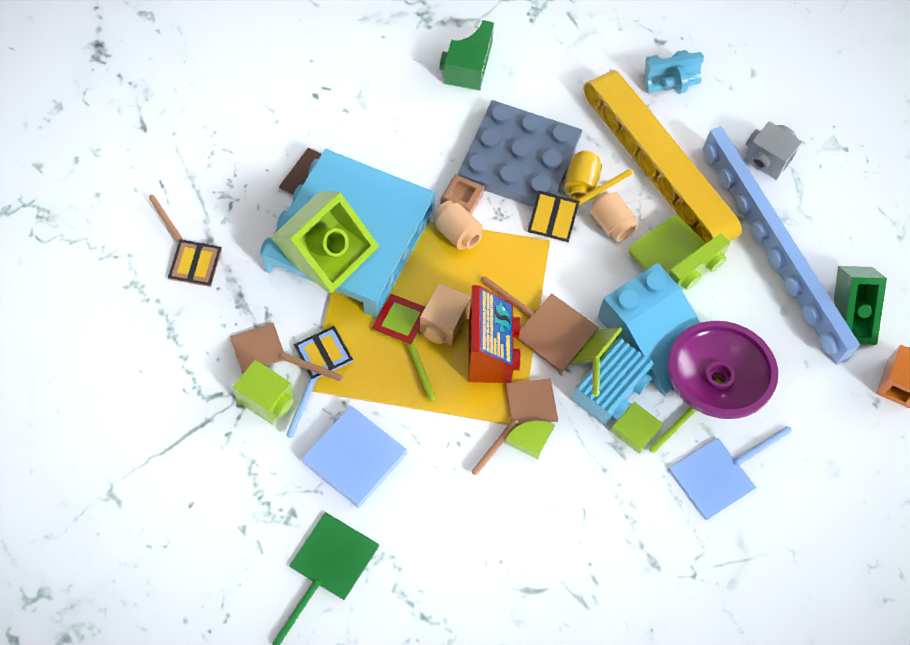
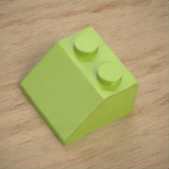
M320 191L271 236L291 264L328 293H333L380 247L342 193L336 191Z

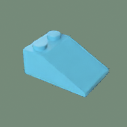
M657 263L605 296L598 313V319L606 328L621 327L623 330L615 339L622 338L624 342L629 343L636 351H640L648 360H652L653 366L649 375L653 378L652 382L665 396L674 389L668 374V357L672 345L683 331L700 323L682 289Z

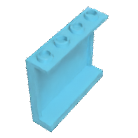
M325 148L319 160L315 159L312 162L305 183L298 185L296 188L293 202L288 211L284 210L280 214L275 232L320 191L341 192L380 247L335 291L363 302L364 313L377 318L435 211V192ZM267 237L265 239L260 255L262 256L266 272L270 273L272 268L277 266L313 281L291 264L272 238Z

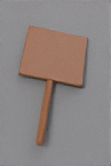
M486 276L481 278L485 285L504 299L512 302L516 308L530 317L520 329L519 338L516 339L561 372L566 369L599 329L597 325L553 293L534 312Z

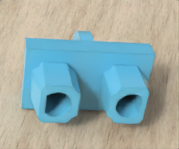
M687 50L676 51L672 57L661 59L658 55L647 57L645 59L646 91L653 93L674 89L677 94L687 92L688 86L701 84V66L704 61V55L701 51L689 53Z

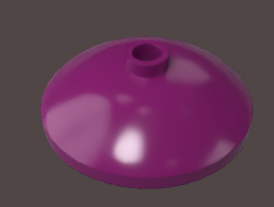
M705 321L687 328L673 343L668 357V374L677 394L695 410L715 418L739 419L758 412L772 398L778 384V365L773 352L766 342L748 328L728 321ZM712 379H719L723 384L717 383Z

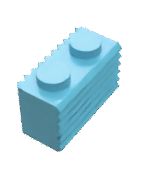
M618 338L600 359L599 396L595 397L592 394V368L575 387L571 399L604 425H607L613 417L619 420L631 405V402L628 401L634 392L641 395L651 383L653 378L649 373L653 362L642 355L640 351H636L629 343L624 342L622 338Z

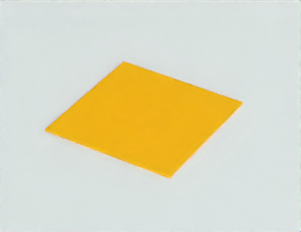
M429 221L390 294L425 307L438 283L471 296L472 285H480L497 294L481 281V278L486 276L525 306L536 312L541 304L550 240L482 230V238L476 246L471 249L459 250L436 228L435 222ZM336 291L331 293L322 331L335 326L354 362L334 371L344 376L343 381L340 382L322 376L316 380L312 392L509 425L511 416L506 383L468 382L469 315L452 347L444 343H433L420 332L414 341L435 395V400L431 402L428 400L408 346L371 331L377 318L364 313L363 302ZM513 305V317H520L521 329L530 317ZM514 338V349H520V370L513 371L512 382L529 381L533 350Z

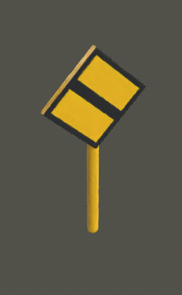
M627 169L576 200L538 190L527 232L569 243L579 205L631 176L633 169Z

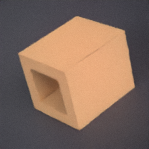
M438 283L420 317V333L424 334L433 343H444L452 347L469 315L471 296Z

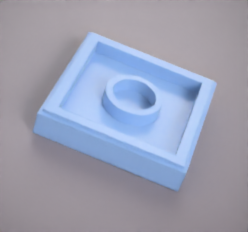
M350 406L301 459L305 466L359 509L407 455V449L353 406Z

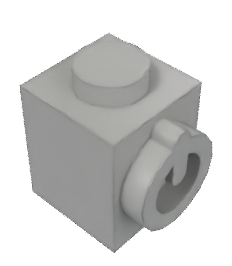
M768 121L761 131L755 129L748 138L745 146L749 147L744 161L777 181L793 161L803 141L797 138V135L791 128Z

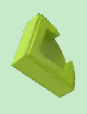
M537 420L523 423L510 432L505 444L539 459L554 430L555 424Z

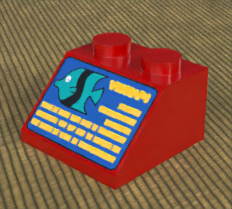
M472 285L468 382L510 383L512 382L513 371L520 370V349H514V338H519L520 317H513L512 302L480 285Z

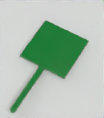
M325 512L289 565L290 568L313 582L272 642V645H281L319 586L345 601L380 544Z

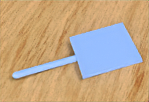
M789 426L783 428L736 459H734L720 439L716 438L674 464L668 470L707 521L757 488L740 465L791 433L792 429Z

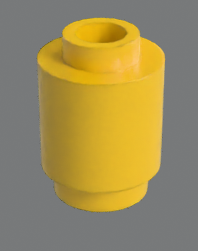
M579 151L570 160L564 191L571 199L576 200L598 187L602 165L597 154L591 151Z

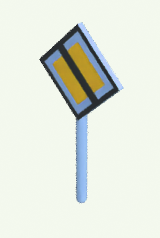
M335 326L293 344L300 359L331 371L354 362ZM306 369L310 378L286 433L288 438L294 436L316 380L324 375Z

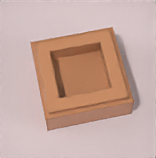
M455 174L440 199V205L446 201L459 203L472 215L484 194L485 187Z

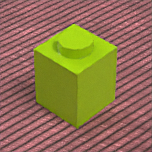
M256 359L232 387L238 403L271 425L278 416L283 417L289 411L294 401L291 382Z

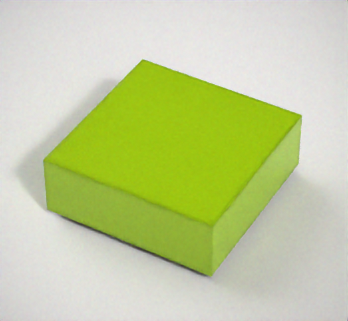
M634 401L613 425L611 432L640 454L661 430L663 423Z

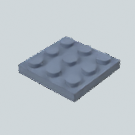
M491 100L457 175L484 186L485 191L534 207L538 190L555 195L558 194L568 170L569 162L580 141L582 129Z

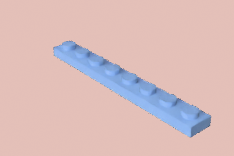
M720 126L710 130L703 147L706 161L715 168L721 185L728 189L733 197L737 211L744 215L751 226L754 238L762 244L767 252L771 266L778 270L785 281L788 293L795 297L800 305L805 321L813 326L818 334L823 350L828 355H831L836 365L849 360L860 346L859 342L723 128Z

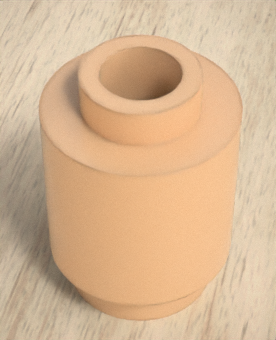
M605 191L593 200V207L590 213L609 238H614L616 242H622L636 232L638 229V224L635 222L636 216L617 192L609 193Z
M446 201L435 211L433 221L436 223V228L459 250L471 249L479 243L482 238L483 226L461 204Z

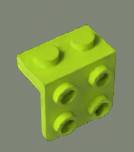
M673 215L631 244L628 253L644 271L659 263L682 291L684 289L688 291L700 281L703 275L709 271L714 272L723 265L727 259L725 253L731 242L720 233L706 243L680 216Z

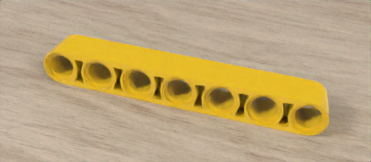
M613 69L585 82L584 93L589 104L676 214L706 243L720 233L729 241L738 238L742 233V228L737 216L622 75Z

